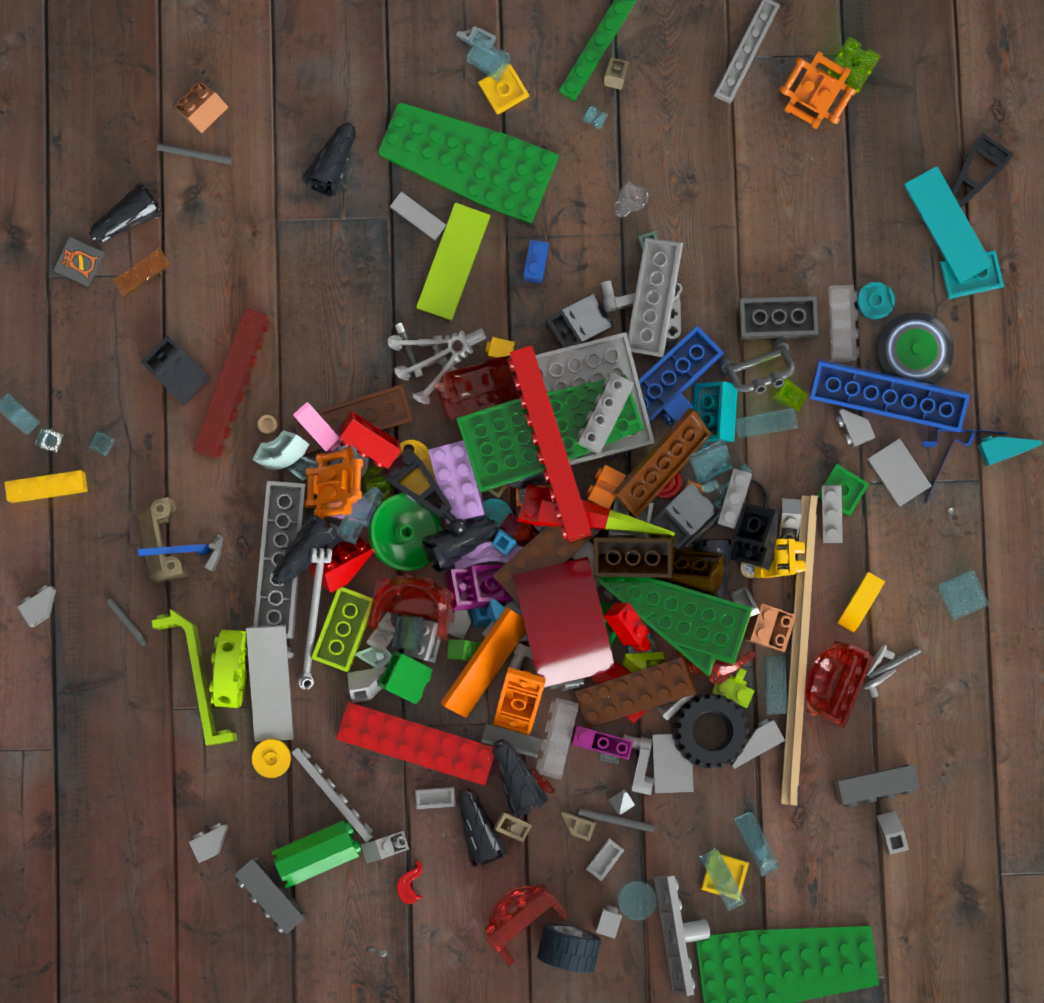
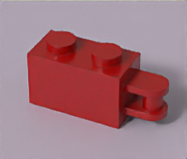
M614 603L603 617L624 645H632L637 652L649 651L651 643L646 636L650 631L630 603Z

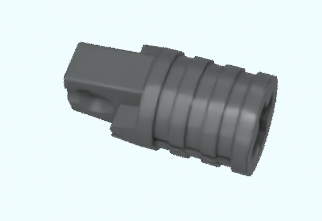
M580 678L552 685L550 690L560 689V691H568L569 689L584 688V680Z

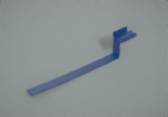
M972 432L967 444L957 439L954 441L970 447L976 434Z
M208 544L137 549L138 556L196 551L198 553L196 555L209 554L210 548Z

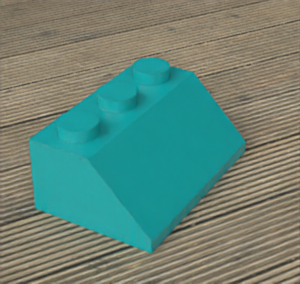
M710 382L694 384L693 410L712 434L706 442H734L738 390L731 383Z

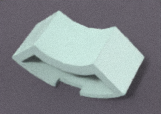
M283 430L275 440L261 443L253 460L268 470L283 469L302 457L309 443L298 435Z

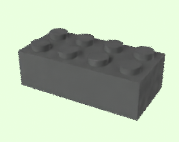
M817 296L740 298L738 302L739 340L816 338L818 335Z
M911 764L833 781L837 802L844 807L857 806L858 801L863 803L877 801L876 797H881L882 799L894 798L896 793L899 792L904 795L915 793V789L920 788L915 765Z
M257 857L251 859L235 874L237 884L242 889L245 887L250 892L248 896L254 903L259 902L263 907L261 909L263 914L267 918L272 917L276 922L274 926L280 933L285 932V934H288L308 916Z

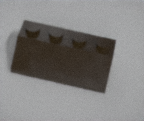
M597 534L594 537V576L672 578L675 555L674 536Z
M675 550L672 578H651L716 596L722 585L725 556L724 553Z

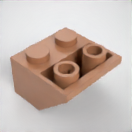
M200 81L193 85L190 91L184 97H181L173 108L202 134L228 106L215 91Z
M756 603L760 613L750 617L743 640L785 652L796 615L763 603Z

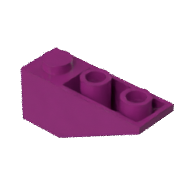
M575 726L570 744L629 760L633 741Z

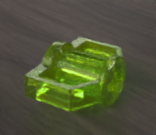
M379 466L367 469L364 475L370 504L385 500L391 491V485L382 476L368 479V476L379 474L383 470ZM387 489L386 493L372 496V492Z

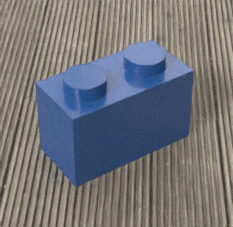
M530 240L523 281L542 284L549 248L548 242Z
M680 393L663 409L661 413L663 416L662 420L666 425L674 426L689 408L693 409V406Z

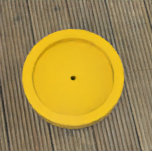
M277 739L261 741L255 747L252 754V764L255 770L267 778H276L283 775L291 763L289 748L285 743Z

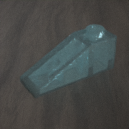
M752 811L734 819L761 876L779 869L777 858Z

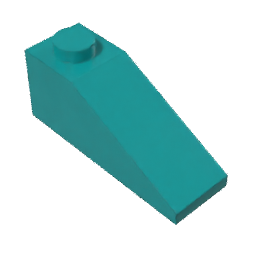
M991 435L981 439L982 443L977 445L985 467L1039 447L1043 443L1040 440L999 436L993 438Z

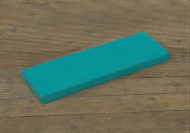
M937 166L903 185L958 284L993 266Z

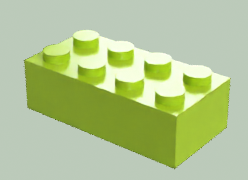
M344 587L337 589L311 659L349 673L376 600Z

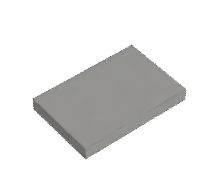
M900 438L867 459L898 507L931 487V484Z
M672 734L652 735L654 793L694 792L693 764L681 756V752L676 749V743L673 740Z

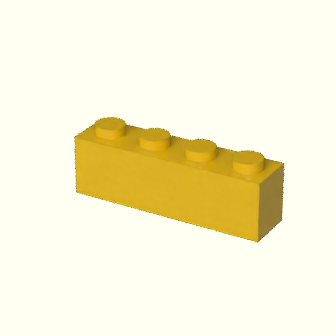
M81 470L5 482L7 501L11 503L88 492L86 474Z

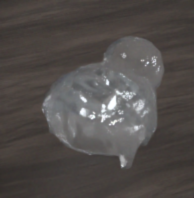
M628 181L619 191L618 201L614 204L615 215L626 217L630 212H636L644 208L649 201V192L639 185L634 186L631 181Z

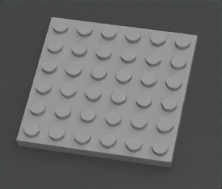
M626 332L535 355L547 392L606 379L607 376L611 377L613 373L619 376L625 374L627 380L634 383L631 392L643 425V430L604 446L600 455L591 451L569 461L570 465L655 444Z

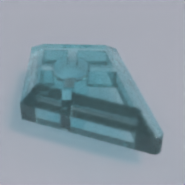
M302 456L291 464L288 470L301 481L307 479L306 469L318 468V463L314 459Z

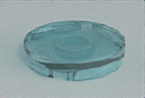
M630 882L619 892V908L629 919L636 921L644 920L656 909V893L645 882Z

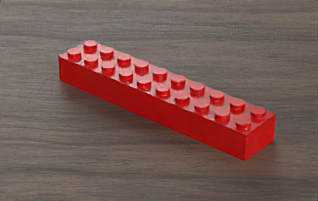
M531 345L510 352L511 358H508L511 372H516L517 375L513 377L517 391L521 390L523 394L519 395L523 409L527 408L528 413L525 414L528 426L534 429V432L531 433L534 445H539L540 451H537L540 464H545L546 467L543 470L546 483L551 482L552 488L549 489L552 502L557 501L558 507H555L558 521L563 520L564 525L560 527L564 539L568 538L569 542L591 536V529L533 347Z

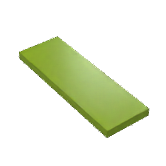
M458 203L454 204L416 309L449 321L453 320L491 215Z

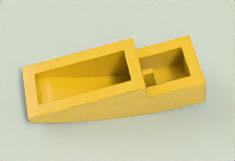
M867 572L837 624L854 633L885 581Z

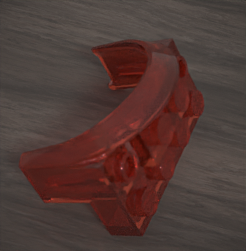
M510 355L466 366L445 373L440 377L439 383L435 386L447 422L499 404L520 399L519 395L521 394L520 391H517L513 378L517 375L516 372H511L508 358H511ZM490 371H491L492 374H493V377H494V380H495V385H494V383H493V380H492Z
M834 641L831 647L827 648L817 657L808 673L805 684L806 713L837 727L845 728L873 656L868 655V651L853 644ZM832 658V659H834V660H836V661L841 662V665L838 664V663H836V662H834V661H832V660H830V659ZM841 669H842V672H841V674H840V677H839V679H838V682H837V684H836V687H835V689H834V692H833V694H832V696H831V698H830V694H831V690H832L833 684H834V682H835V680H836V678H837L839 672H840Z
M544 883L542 885L537 884L534 887L524 886L511 890L499 899L491 912L489 924L485 927L483 934L489 945L495 952H498L509 967L515 960L504 948V945L552 906L564 921L570 917L569 913ZM517 905V910L511 914L509 911Z

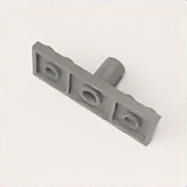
M655 876L654 883L672 993L683 996L694 995L695 982L691 977L690 970L692 964L690 958H688L686 943L708 939L710 937L709 924L706 919L682 923L680 911L682 910V903L678 899L677 893L679 889L678 881L675 879V876Z

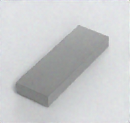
M403 192L390 205L391 209L434 241L437 240L446 228V224Z

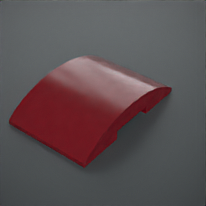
M588 557L512 575L536 675L546 678L544 687L615 670L602 609Z

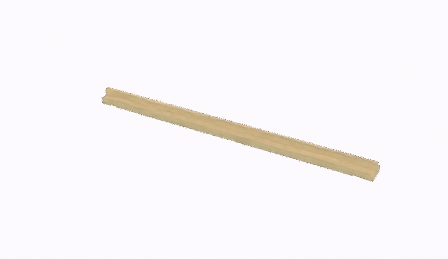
M813 495L802 496L801 498L802 516L798 542L805 543V553H798L797 561H805L806 570L798 572L795 581L793 613L796 615L792 629L787 723L785 728L786 740L781 789V804L797 805V788L799 786L818 496Z

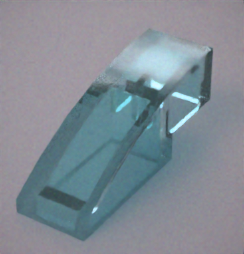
M794 408L736 419L739 438L799 428L796 409Z
M373 487L366 492L362 499H359L353 505L351 514L344 517L336 532L342 541L356 545L362 528L368 529L371 515L380 504L384 495L377 487Z
M766 656L765 714H787L785 656Z
M716 848L700 856L726 909L730 911L746 903L718 849Z

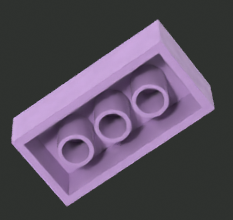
M464 441L429 449L436 482L452 506L450 512L456 518H461L465 522L487 516L482 494L480 493ZM446 519L447 524L451 526V523Z

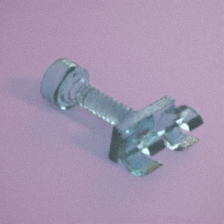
M745 463L737 467L738 470L748 472L753 475L752 471ZM710 479L701 486V489L706 494L713 489L719 494V497L711 502L717 509L723 506L726 496L724 491L728 489L730 479L721 485L715 479Z

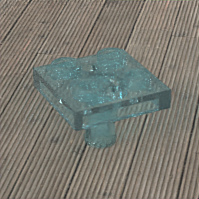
M723 439L710 446H707L705 442L696 453L689 456L698 484L733 468L727 445Z

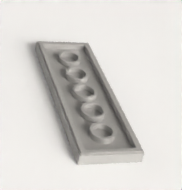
M645 237L628 333L631 352L664 357L683 243Z
M286 625L247 627L255 742L266 739L293 740Z

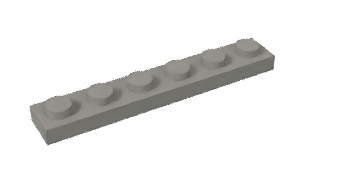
M296 748L292 754L367 843L373 838L371 827L367 823L363 825L359 820L360 814L355 808L350 809L346 804L349 802L342 793L338 795L334 790L335 784L330 778L326 780L323 777L322 773L324 771L317 763L313 765L309 760L311 758L310 754L304 748L302 750Z

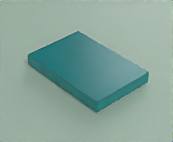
M996 250L986 252L993 266L958 284L947 262H939L947 299L1003 288L1004 283Z

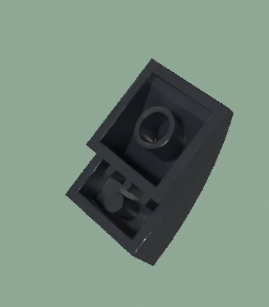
M743 503L732 537L735 540L730 560L739 564L767 571L770 570L777 538V510Z

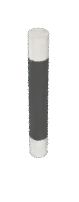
M402 323L396 324V330L398 335L402 337V340H409ZM403 345L411 366L418 364L412 346ZM421 369L414 371L416 378L423 376Z

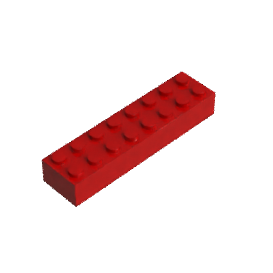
M350 702L347 703L336 738L346 743L481 785H486L494 759L492 746Z

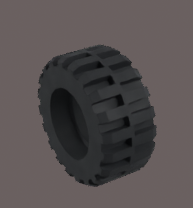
M704 694L691 698L681 707L675 715V722L672 724V728H674L672 737L675 740L676 749L681 752V756L684 759L702 768H717L732 763L738 755L742 754L744 751L743 747L748 742L746 737L749 734V728L746 726L748 721L742 714L743 710L735 704V701L723 695ZM710 712L720 715L725 720L728 728L726 741L720 747L712 750L698 745L693 737V724L700 715Z

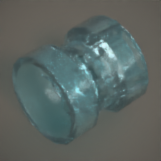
M591 105L583 118V122L591 123L595 129L600 130L608 114L604 111H598L597 107Z

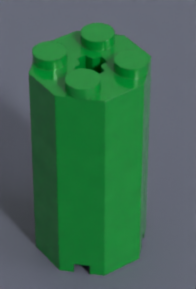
M343 820L271 852L272 856L275 854L277 856L274 859V863L282 881L287 880L288 882L285 884L286 888L360 856L359 852L362 851L359 841H355L352 836L354 829L350 822L346 823Z

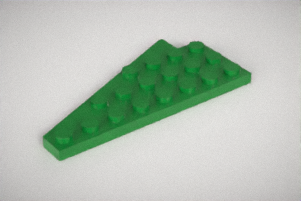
M600 577L599 583L622 603L629 602L640 619L707 676L711 674L715 659L735 664L753 610L752 607L651 577Z

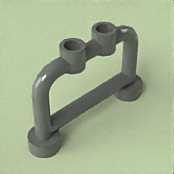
M778 338L772 343L774 351L735 364L732 358L726 357L719 362V368L722 373L728 375L736 390L740 392L755 390L757 394H762L766 391V386L772 383L774 387H781L784 384V379L794 373L795 364L787 351L789 345L786 339ZM782 356L787 365L785 371H774L769 377L764 379L755 378L752 383L747 385L741 384L736 375L738 371Z

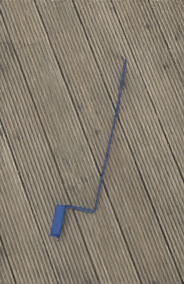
M938 429L936 431V441H922L921 443H923V447H935L938 442V431H956ZM961 430V432H973V431H974V432L998 433V434H1007V433H1008V432L985 431V430Z

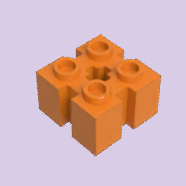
M607 465L603 469L599 468L594 479L597 481L595 486L591 485L586 493L587 501L610 509L616 497L613 492L624 481L626 475Z

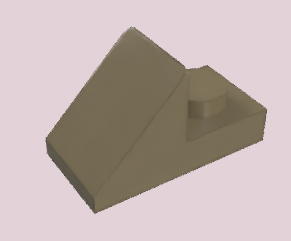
M611 57L605 74L604 85L621 90L629 62Z
M503 811L493 829L524 842L532 825L520 818L514 817L508 811Z

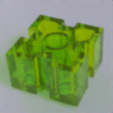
M849 36L833 62L845 69L846 67L851 69L846 79V84L859 93L868 76L880 60L881 55L869 48L867 51L860 48L862 44ZM830 68L827 71L838 79L842 76Z

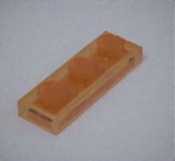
M159 248L112 281L125 297L171 264Z

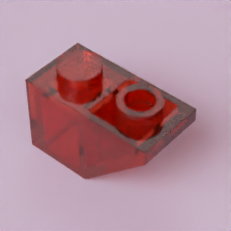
M509 513L499 529H502L516 539V542L523 547L539 534L527 523L518 521V517L512 513Z

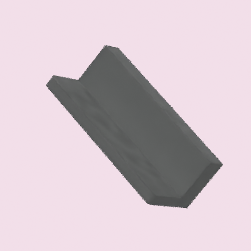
M487 723L481 739L482 743L493 746V743L500 739L508 740L517 753L535 758L538 756L542 741L540 738Z

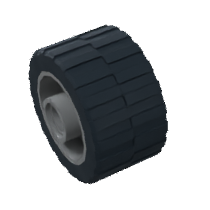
M546 924L543 928L537 958L541 962L559 969L578 973H591L595 970L601 938L594 933L580 928L560 924Z

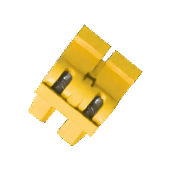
M776 539L770 570L755 568V578L789 576L805 571V561H795V554L805 553V543L795 541V539Z

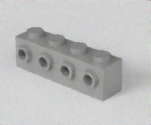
M615 373L611 377L607 376L603 384L605 390L603 394H598L594 402L597 406L594 412H589L585 420L588 424L585 429L581 428L577 436L580 446L599 455L634 387L633 382Z

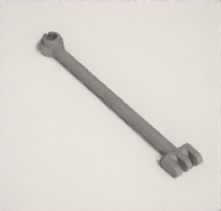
M319 548L318 556L317 549H311L310 561L316 563L303 671L297 678V683L301 689H310L314 684V680L311 677V657L314 648L324 563H331L332 549H326V556H324V548ZM309 680V683L304 685V682Z

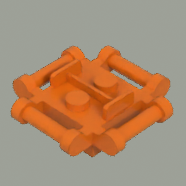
M818 51L811 64L797 57L796 65L785 84L781 85L779 89L781 93L791 97L784 111L788 114L792 113L810 123L816 130L824 117L838 124L841 113L851 96H854L857 91L845 84L851 69L847 67L845 69L824 57L820 51ZM821 63L842 76L838 79L817 67V65ZM804 67L808 70L794 92L790 88ZM840 89H842L845 93L832 114L828 110ZM796 101L819 113L817 119L795 107Z
M350 447L328 454L318 453L316 455L318 468L306 469L307 500L304 502V507L316 508L314 515L321 519L338 514H351L352 503H357L358 499H362L360 482L363 460L353 459V450ZM344 458V463L327 466V461Z

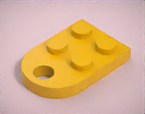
M406 440L400 443L401 451L397 457L403 453L405 446H413L414 453L422 460L436 482L427 447L416 440ZM416 468L400 482L418 496L430 487L419 468Z

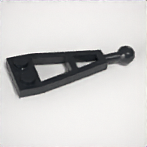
M983 132L971 147L952 189L955 198L962 182L973 189L961 201L956 198L961 208L1004 168L1013 155L1012 152ZM975 153L996 166L979 184L965 175Z
M410 448L397 457L389 469L385 467L380 472L381 476L394 489L439 519L445 517L451 523V528L455 533L461 534L466 530L467 524L465 520L456 518L450 512L452 506L422 460ZM416 468H419L430 485L419 496L400 483ZM434 493L443 504L440 510L426 501Z

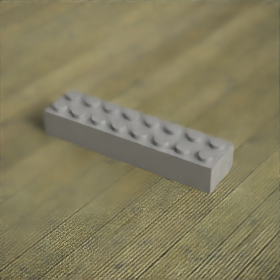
M267 481L254 626L286 625L287 639H294L299 575L286 585L283 583L279 585L273 580L272 577L274 575L272 572L286 553V549L296 538L297 533L304 526V502L307 496V485Z

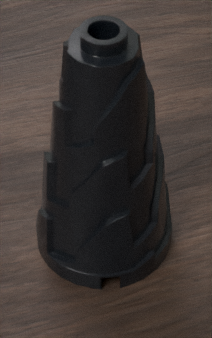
M345 123L340 127L338 126L332 137L302 176L303 182L306 185L311 182L313 184L311 189L331 197L332 195L335 196L338 192V186L344 174L350 150L356 139L355 127L352 124Z
M140 182L134 186L135 188L125 195L107 214L92 224L89 235L94 242H105L122 232L158 218L163 214L162 210L157 212L160 206L149 189L142 190V187L145 186L144 183Z
M311 515L297 533L296 538L286 549V553L272 572L274 575L272 578L277 584L281 585L283 583L286 585L314 564L310 561L312 548L317 549V556L319 548H324L325 556L326 549H333L340 543L341 539L331 526L328 528L323 519L316 515Z
M482 518L467 524L466 530L461 534L455 533L452 529L429 534L422 538V546L428 561L436 563L432 567L439 573L460 561L463 556L476 550V547L492 539V536L498 530V526L494 520Z
M732 539L693 540L694 551L724 553L722 585L715 597L725 599L729 578Z
M500 739L493 743L492 752L497 763L496 767L502 780L501 785L508 800L511 814L514 817L530 813V809L533 807L538 809L548 800L547 795L509 741Z
M471 789L461 791L458 801L471 867H478V863L485 865L503 858L504 855H508L507 848L497 831L493 829L495 826L488 817L475 791L471 792Z

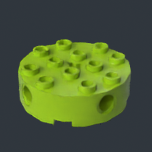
M222 629L219 637H215L214 648L216 653H212L211 664L213 665L212 675L214 676L213 680L210 681L211 703L216 707L240 708L244 698L247 679L246 631Z

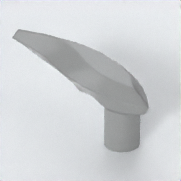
M883 645L872 658L865 675L868 676L881 663L883 657L892 660L895 653L887 650V645Z
M896 669L890 670L865 684L864 689H869L871 698L879 696L876 687L894 674Z

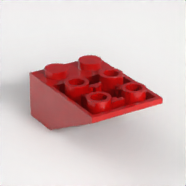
M357 534L349 536L346 540L340 542L332 549L331 563H324L321 585L330 593L347 585L372 555L371 545ZM314 563L310 567L313 579L315 576L316 563Z

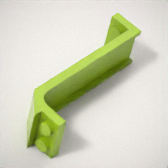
M171 609L170 615L156 616L157 619L152 620L154 629L161 630L181 626L186 632L206 746L237 741V734L231 733V730L216 732L198 626Z

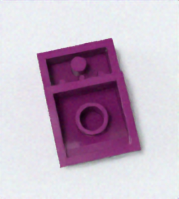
M472 565L468 569H450L445 576L452 611L489 607L492 598L500 604L512 602L513 598L492 576L504 565Z

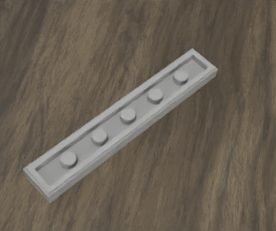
M772 0L761 1L714 97L731 104L780 4Z

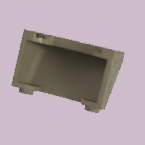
M169 497L155 500L142 508L138 513L144 549L164 547L160 524L169 523L170 515L177 511L175 502ZM165 554L145 556L148 574L152 581L161 583L189 577L188 568L182 567L180 560L174 556L166 557Z

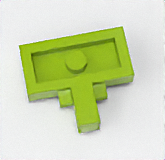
M738 668L736 675H730L729 679L719 675L711 693L726 696V698L735 701V704L748 708L755 690L745 686L747 682L743 679L747 671Z

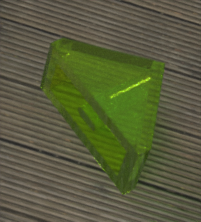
M786 378L784 379V384L778 387L773 399L794 410L800 411L808 394Z

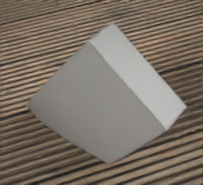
M477 26L467 31H459L456 34L458 38L487 55L496 40L495 35L477 28Z
M219 534L214 542H211L208 546L214 552L205 568L212 572L215 571L223 549V536Z
M389 612L386 613L366 642L381 653L390 644L395 632Z

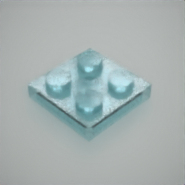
M974 570L937 585L952 620L961 618L989 605Z

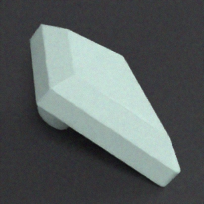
M370 647L356 653L355 656L371 666L379 668L388 664L392 655L387 649L381 653L375 648Z

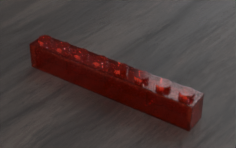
M245 307L193 451L195 453L218 460V457L223 455L225 446H223L224 440L230 436L231 428L229 427L231 421H235L237 417V405L244 398L243 388L249 384L251 378L249 374L250 369L256 365L258 358L256 357L257 350H261L264 343L262 336L264 331L267 332L270 326L269 317L266 314Z

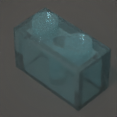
M480 37L467 54V62L497 82L510 66L511 58L506 51L502 49L499 51L491 41L483 40Z

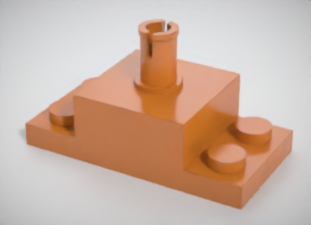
M508 667L493 725L530 736L546 678L534 675L527 670L520 671Z

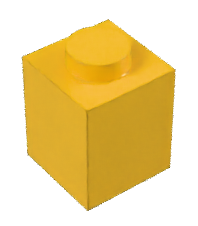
M492 337L491 342H487L485 352L488 353L489 359L509 363L508 358H511L510 352L514 350L515 342Z

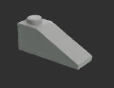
M765 719L757 724L759 727L749 737L747 745L743 747L744 751L732 762V769L739 767L785 741L774 720L769 721Z

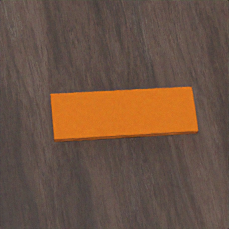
M508 607L505 608L441 701L444 707L467 718L525 634L526 629L521 615Z

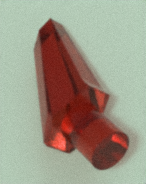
M535 769L530 770L537 783L540 784L545 792H555V789L543 775H538Z

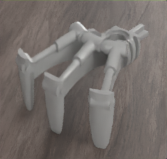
M481 328L467 336L461 330L459 335L453 333L452 337L446 335L445 339H442V336H432V339L402 340L400 335L390 336L388 338V346L395 351H400L402 345L433 346L435 350L433 357L409 368L407 366L396 367L394 369L395 374L400 379L408 381L411 377L410 373L423 367L427 368L436 363L442 365L443 370L424 391L412 394L416 401L428 405L431 399L428 395L449 375L452 377L458 369L454 366L457 362L462 361L461 356L466 358L468 353L472 354L471 346L486 339V334ZM457 341H461L463 344L460 351L455 349ZM442 344H448V348L443 351ZM453 353L452 357L448 361L446 356Z

